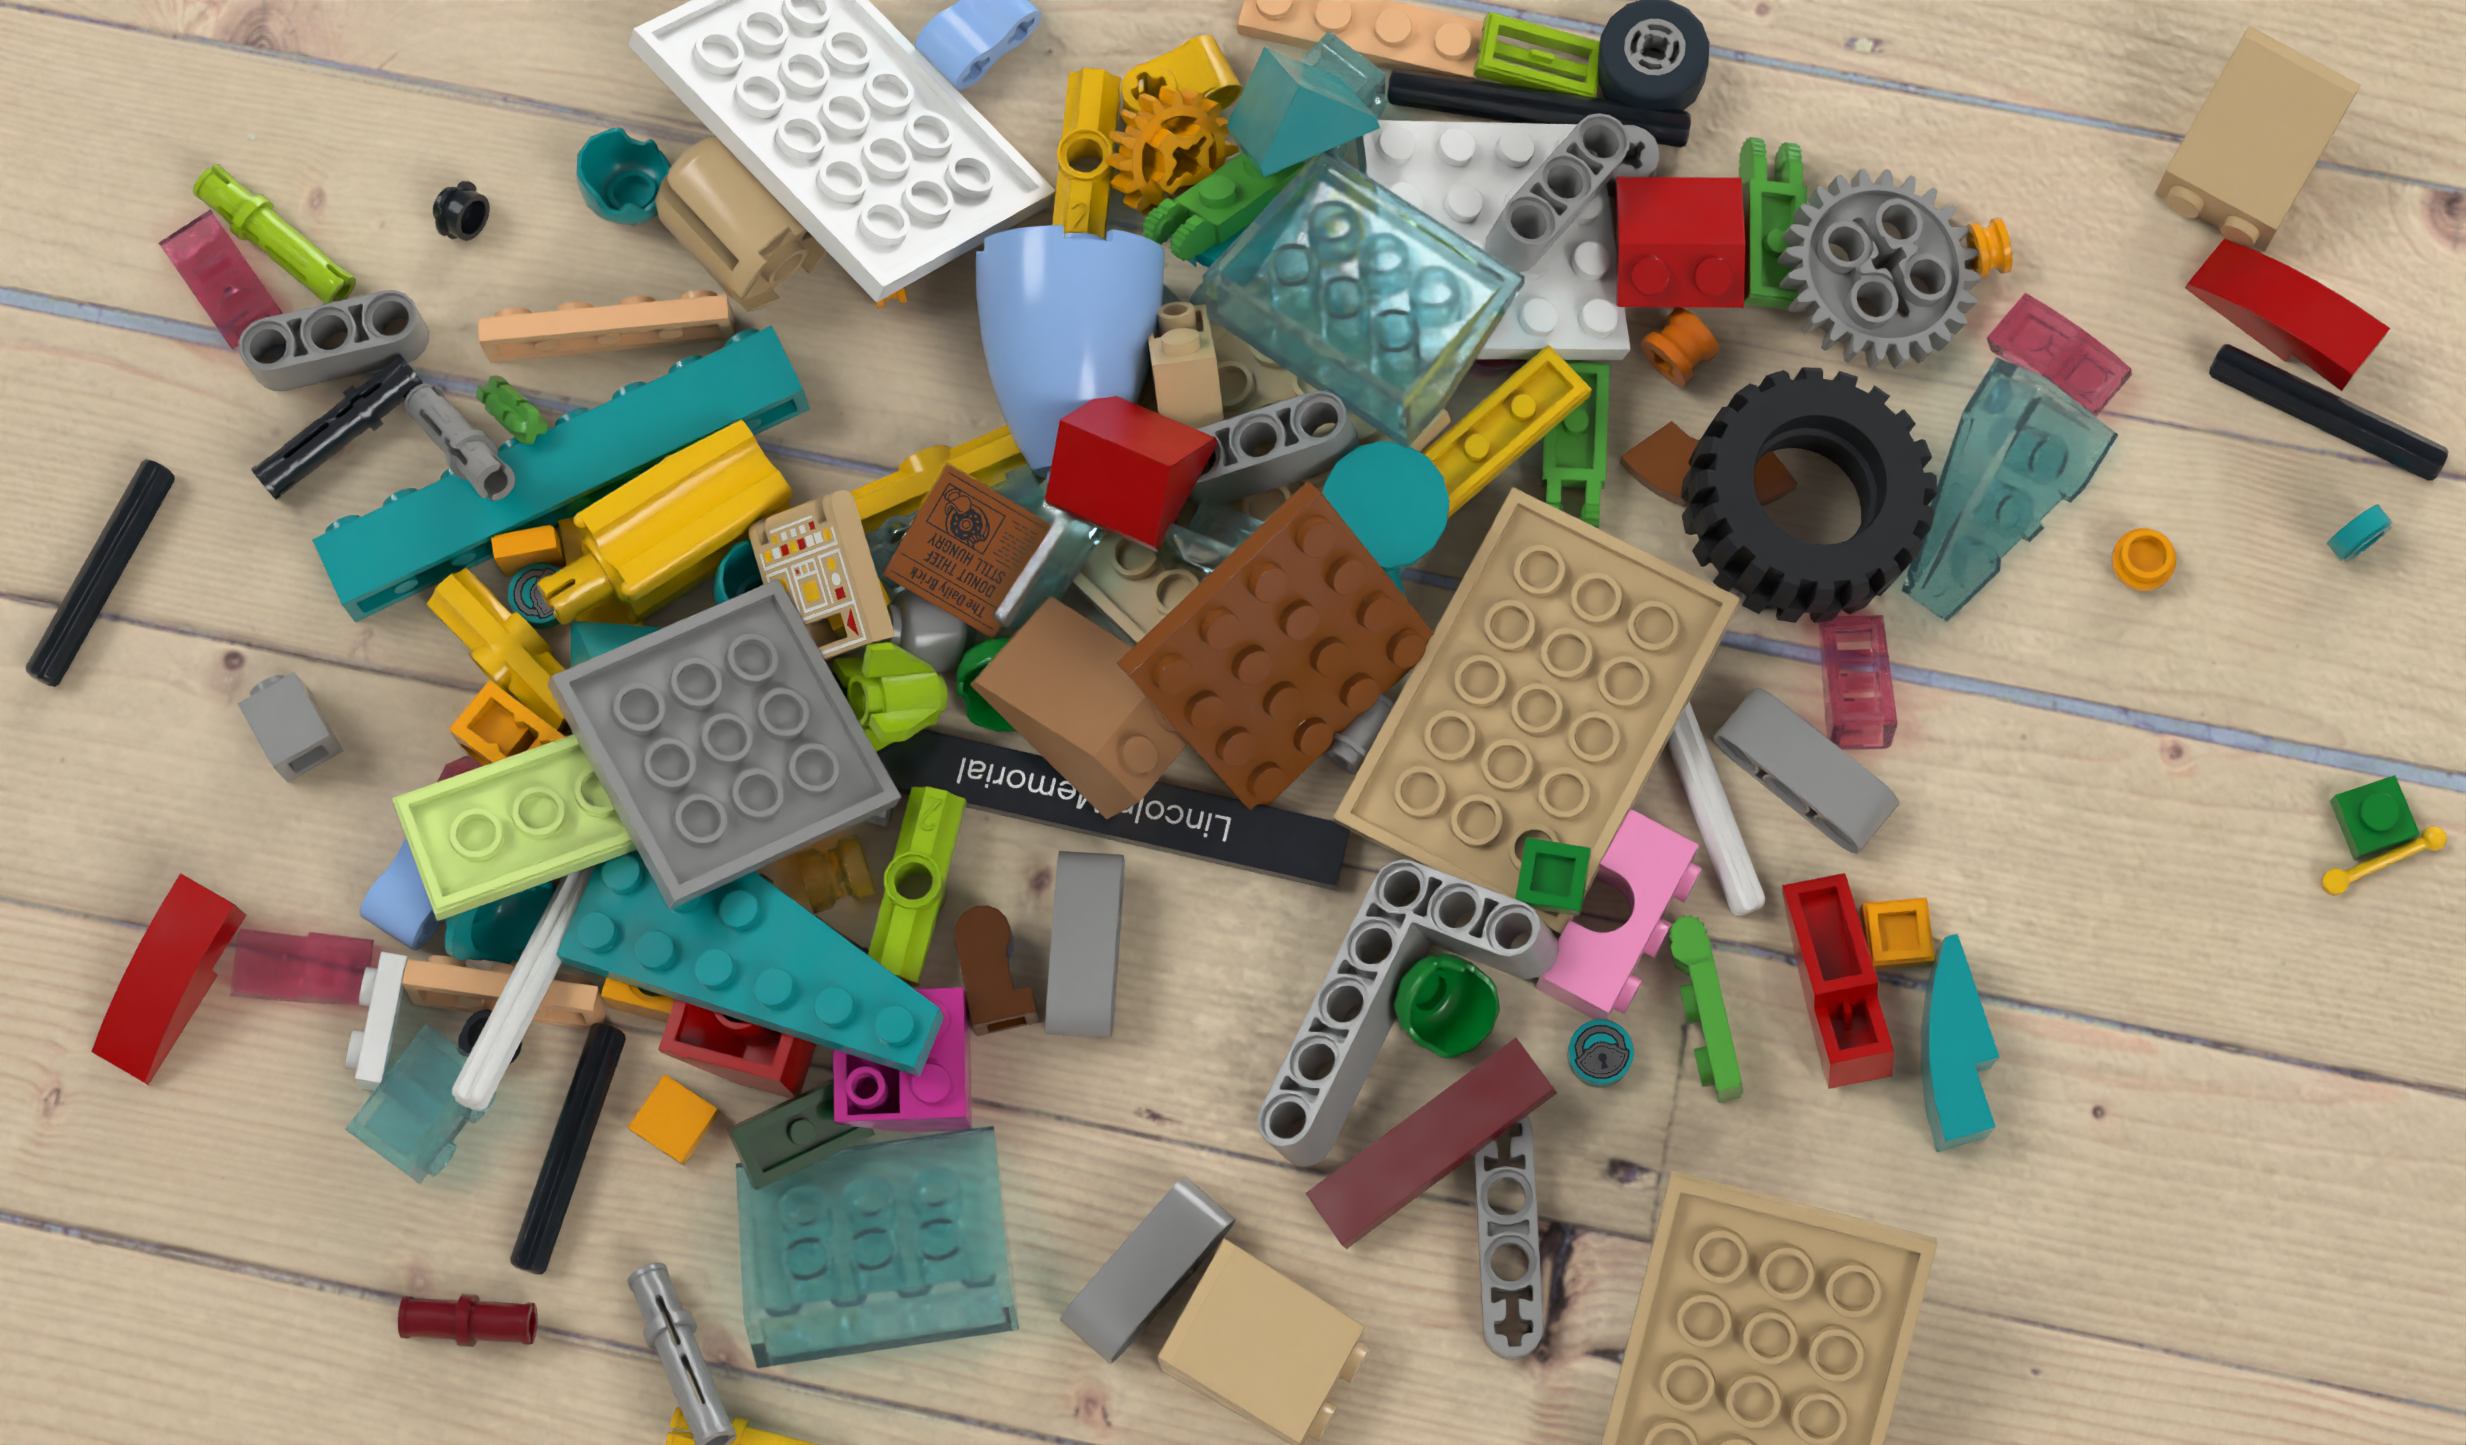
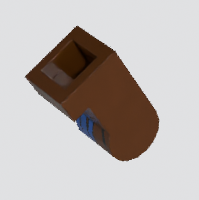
M988 905L975 906L966 910L956 923L955 943L971 1021L976 1035L981 1036L1040 1023L1032 988L1027 987L1015 990L1009 963L1014 949V936L1006 916L998 909Z

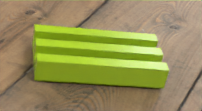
M1488 12L1483 21L1482 31L1484 32L1483 37L1479 41L1477 51L1479 57L1474 66V76L1508 85L1596 98L1600 77L1598 73L1600 41ZM1497 35L1589 59L1588 65L1558 58L1552 53L1541 50H1529L1496 41ZM1493 57L1499 58V59H1503V60H1506V61H1510V62H1514V63H1518V64H1521V65L1533 67V68H1536V69L1548 71V72H1551V73L1559 74V75H1562V76L1574 78V79L1581 80V81H1585V82L1583 83V82H1579V81H1576V80H1572V79L1564 78V77H1561V76L1549 74V73H1546V72L1534 70V69H1531V68L1519 66V65H1516V64L1508 63V62H1505V61L1493 59Z

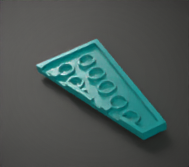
M638 850L595 865L556 954L563 964L916 1076H921L944 1019V1015L939 1007L755 871L670 910Z

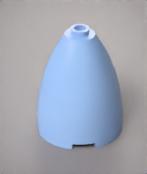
M1063 225L1016 228L995 233L984 238V251H976V299L981 341L989 377L1001 413L1017 447L1034 474L1046 478V486H1048L1061 418L1096 398L1117 396L1134 404L1138 402L1151 362L1148 337L1153 333L1154 338H1157V313L1162 306L1165 252L1158 243L1134 233L1111 229L1107 232L1105 241L1102 237L1089 233L1064 234Z

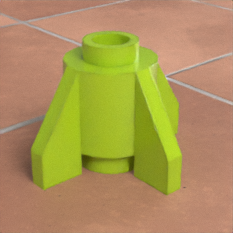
M891 642L867 644L864 658L834 659L832 670L842 685L848 687L847 701L876 752L893 742L906 741L925 727L934 726L939 719L940 713L947 706L948 694L943 677L937 675L931 664Z

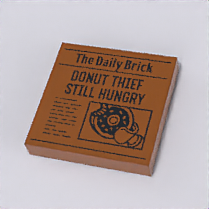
M946 462L883 569L882 575L994 639L1058 531V527Z

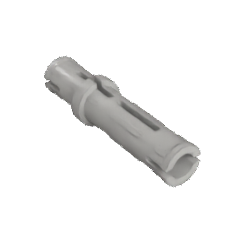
M423 383L411 389L406 396L405 410L445 453L446 464L457 477L469 480L483 499H486L488 495L490 501H497L507 496L514 487L515 475L509 465L497 456V448L491 438L480 430H474L461 413L451 405L437 386L434 385L431 389L429 383Z
M663 1263L645 1265L633 1272L627 1281L647 1325L643 1331L646 1343L650 1349L657 1350L673 1393L678 1400L694 1438L695 1445H730L737 1438L736 1431L731 1426L712 1375L707 1368L694 1337L697 1329L695 1319L690 1311L683 1310L669 1278L667 1266ZM661 1312H664V1313H665V1316H666L667 1321H668V1323H669V1325H670V1328H671V1330H672L673 1337H674L675 1342H676L677 1345H675L674 1342H673V1339H672V1337H671V1334H670V1332H669V1330H668V1325H667L666 1320H665V1318H664V1316L662 1315ZM686 1370H688L690 1373V1376L700 1397L702 1405L698 1402V1399L688 1378Z

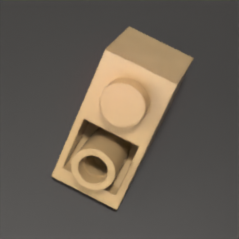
M1172 302L1161 306L1157 313V338H1154L1153 333L1148 337L1158 414L1194 429L1223 421L1224 414L1217 360L1206 304L1193 306L1188 302Z

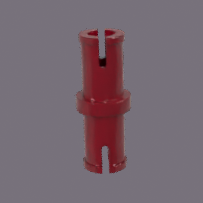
M462 1294L459 1300L418 1299L406 1296L402 1298L398 1311V1333L400 1338L456 1340L457 1345L460 1347H474L477 1341L517 1342L530 1345L534 1343L538 1324V1312L535 1303L480 1301L479 1296L476 1294Z

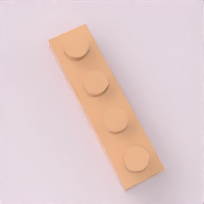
M1244 0L1237 23L1238 34L1389 69L1400 68L1477 80V76L1473 75V71L1479 57V53H1477L1479 41L1483 37L1484 32L1482 31L1483 21L1391 0Z
M709 290L689 291L682 294L680 299L656 301L648 296H631L620 300L619 305L594 307L586 302H568L559 305L557 311L532 313V311L525 308H505L497 311L494 317L478 318L479 343L490 363L729 340L732 336L736 335L735 315L727 295H717V293Z

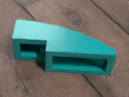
M1958 933L1945 937L1936 951L1935 961L1932 965L1926 987L1921 1023V1077L1926 1114L1937 1152L1985 1139L1996 1127L1978 1072L1991 1069L2000 1056Z

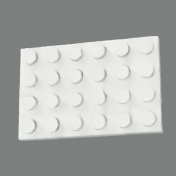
M692 0L633 29L628 46L876 303L984 243V238L1006 231L1047 208L1056 192L869 0Z

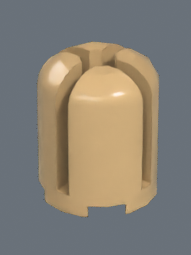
M715 135L709 136L686 149L670 167L668 175L661 182L655 199L659 220L730 297L737 301L747 312L760 310L780 299L773 288L791 276L800 265L810 273L827 252Z

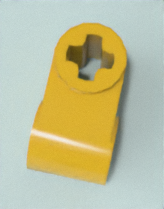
M1211 35L1194 37L1168 53L1144 64L1136 65L1125 75L1121 88L1124 101L1123 109L1135 114L1141 111L1139 95L1146 93L1159 100L1161 86H1169L1179 91L1186 87L1202 93L1203 98L1219 103L1222 106L1221 111L1236 102L1243 91L1220 47ZM1140 80H1143L1142 87H1139Z

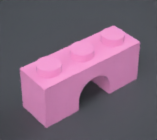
M1629 809L1600 862L1599 872L1596 876L1597 879L1622 893L1630 908L1629 920L1617 930L1605 933L1588 930L1569 920L1558 940L1559 951L1556 962L1549 971L1538 978L1536 989L1594 1020H1608L1613 1009L1625 1014L1642 982V979L1632 975L1643 953L1655 958L1669 933L1668 930L1671 929V923L1662 919L1673 897L1682 902L1686 901L1701 873L1702 868L1692 863L1699 844Z

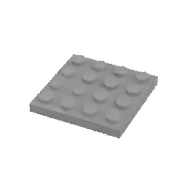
M779 579L551 676L548 683L549 690L670 910L893 808L901 799V795Z

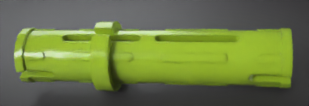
M214 164L212 169L207 168L196 180L192 192L194 196L221 215L230 224V231L237 238L244 241L249 240L254 245H257L298 282L312 291L324 304L345 300L352 293L356 285V278L333 262L323 251L273 211V203L264 195H254L237 182L219 164Z

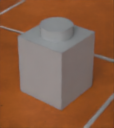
M295 672L285 677L283 675H275L261 681L250 691L251 696L238 703L273 768L288 783L343 752L341 745L312 694Z

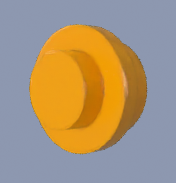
M2149 528L2133 529L2125 533L2117 541L2111 556V564L2116 577L2125 586L2137 591H2152L2162 587L2174 573L2177 561L2176 552L2170 540L2162 533Z

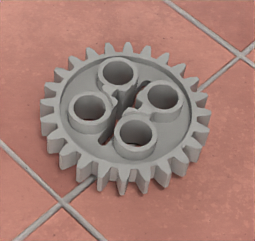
M1860 169L1851 179L1850 184L1840 174L1829 184L1828 191L1821 186L1816 188L1807 199L1809 205L1802 203L1793 214L1792 219L1796 224H1791L1782 235L1781 239L1791 247L1786 248L1779 256L1778 264L1794 270L1789 272L1779 283L1780 288L1798 290L1799 296L1790 304L1788 310L1790 312L1807 310L1811 317L1805 323L1802 331L1806 334L1818 328L1824 330L1826 334L1821 349L1824 351L1831 348L1837 341L1844 344V362L1849 363L1859 351L1865 352L1869 369H1874L1884 359L1885 354H1887L1889 362L1894 369H1899L1909 359V354L1917 363L1923 362L1932 353V348L1937 351L1942 350L1952 340L1950 333L1957 334L1966 325L1968 320L1962 313H1967L1977 303L1978 299L1967 290H1971L1981 280V274L1965 267L1979 255V252L1973 248H1961L1959 243L1970 232L1969 226L1952 228L1948 220L1953 216L1956 207L1950 205L1938 211L1933 206L1937 195V190L1934 187L1928 190L1922 197L1914 194L1915 177L1911 175L1900 187H1895L1891 171L1888 169L1881 173L1874 184H1872L1865 169ZM1853 221L1858 222L1861 225V227L1855 224ZM1882 222L1895 226L1900 232L1902 240L1888 235L1883 228ZM1829 243L1843 248L1848 255L1849 262L1836 258L1830 251ZM1910 276L1923 280L1928 286L1930 295L1918 291L1913 286ZM1857 298L1870 302L1876 310L1877 317L1864 313L1858 306ZM1898 311L1906 315V317L1899 315Z

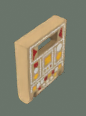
M838 490L750 525L748 531L763 584L765 585L776 579L780 580L824 660L866 647L867 644L878 643L895 637L857 506L850 492ZM841 613L848 637L837 641L835 631L829 620L817 621Z

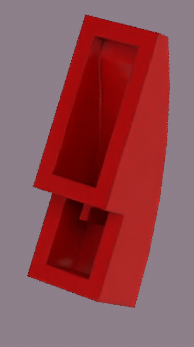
M2227 239L2222 240L2185 286V289L2284 362L2293 355L2341 391L2348 385L2390 330L2387 325L2322 283L2278 260Z
M180 873L141 939L117 987L91 1052L149 1085L218 975L212 969L247 915L232 902Z
M1846 873L1782 885V894L1798 972L1828 1089L1892 1077L1894 1048L1878 998L1879 982Z

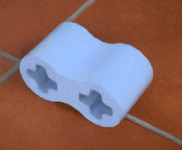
M959 0L950 8L933 17L924 26L915 41V47L958 91H963L977 83L1000 57L1022 44L1038 26L1042 13L1029 0Z
M405 839L393 862L378 877L366 894L361 904L360 916L408 948L417 951L431 939L442 920H436L407 839Z

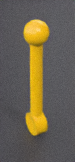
M2430 826L2423 831L2420 838L2348 870L2330 869L2322 877V889L2329 895L2337 896L2348 888L2350 882L2425 849L2431 851L2441 850L2447 843L2446 832L2438 826Z

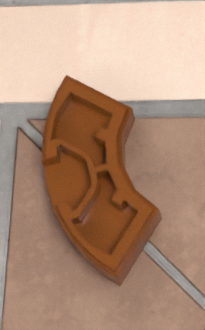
M1671 421L1621 456L1620 463L1631 476L1656 495L1681 506L1684 504L1689 505V502L1681 498L1682 482L1691 467L1688 461L1699 440L1688 436ZM1773 451L1767 452L1758 461L1754 469V486L1761 506L1779 500L1796 490L1797 481Z

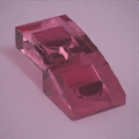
M211 209L159 242V245L232 350L239 346V340L243 331L251 323L262 318L283 314Z
M2024 293L1987 337L1991 352L2038 377L2041 380L2044 393L2093 420L2132 375L2131 368L2101 342L2062 314L2027 293Z
M240 929L237 933L230 996L301 1003L359 1005L365 968H371L374 940L309 932L306 936Z

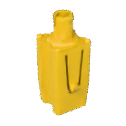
M741 419L673 455H668L660 463L574 516L573 522L581 530L583 541L580 552L583 556L553 575L542 578L538 581L537 588L548 608L555 609L553 615L562 625L571 623L576 616L610 595L620 604H626L629 609L626 618L630 623L636 624L714 576L719 562L732 545L750 539L748 531L752 523L791 509L788 500L793 497L792 490L780 471L767 459L753 433Z

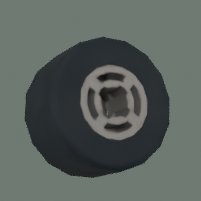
M1639 0L1626 4L1610 17L1600 37L1598 73L1600 75L1599 84L1604 96L1608 100L1619 101L1640 109H1676L1684 111L1695 102L1706 79L1710 42L1702 22L1688 8L1671 0ZM1650 48H1656L1660 50L1661 53L1657 51H1651Z

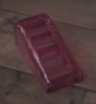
M1883 615L1836 616L1832 621L1819 622L1827 738L1842 750L1889 748L1893 743L1898 722ZM1870 641L1871 649L1838 650L1837 643ZM1872 667V672L1840 673V668ZM1874 692V697L1844 698L1843 693Z

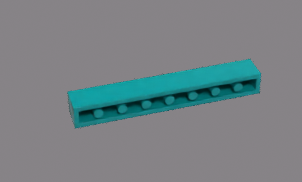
M772 325L761 331L753 328L739 332L726 342L724 348L705 357L692 355L681 359L670 367L668 374L647 384L642 381L630 383L617 390L613 394L611 401L591 410L587 408L572 410L557 419L555 427L548 429L546 434L536 435L534 444H522L515 437L506 441L498 448L497 456L512 469L515 475V483L511 492L503 499L490 501L488 495L486 499L481 498L469 480L457 477L448 468L440 476L441 480L419 490L416 488L400 490L385 499L383 507L362 517L359 515H349L334 521L326 528L325 534L312 539L342 606L352 619L358 622L441 583L450 574L458 573L464 568L469 570L494 558L491 538H494V535L547 525L554 526L556 529L559 527L558 520L574 517L580 511L660 463L668 455H673L741 419L755 436L810 410L804 390Z

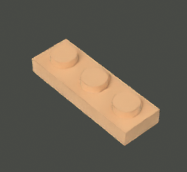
M443 955L429 956L427 962L407 959L402 985L414 1005L476 1013L484 1009L492 1011L515 966L496 964L491 967V971L468 968L463 961ZM556 974L532 1022L590 1030V1027L595 1023L604 1024L607 1006L601 997L599 986H593L592 981L575 974Z

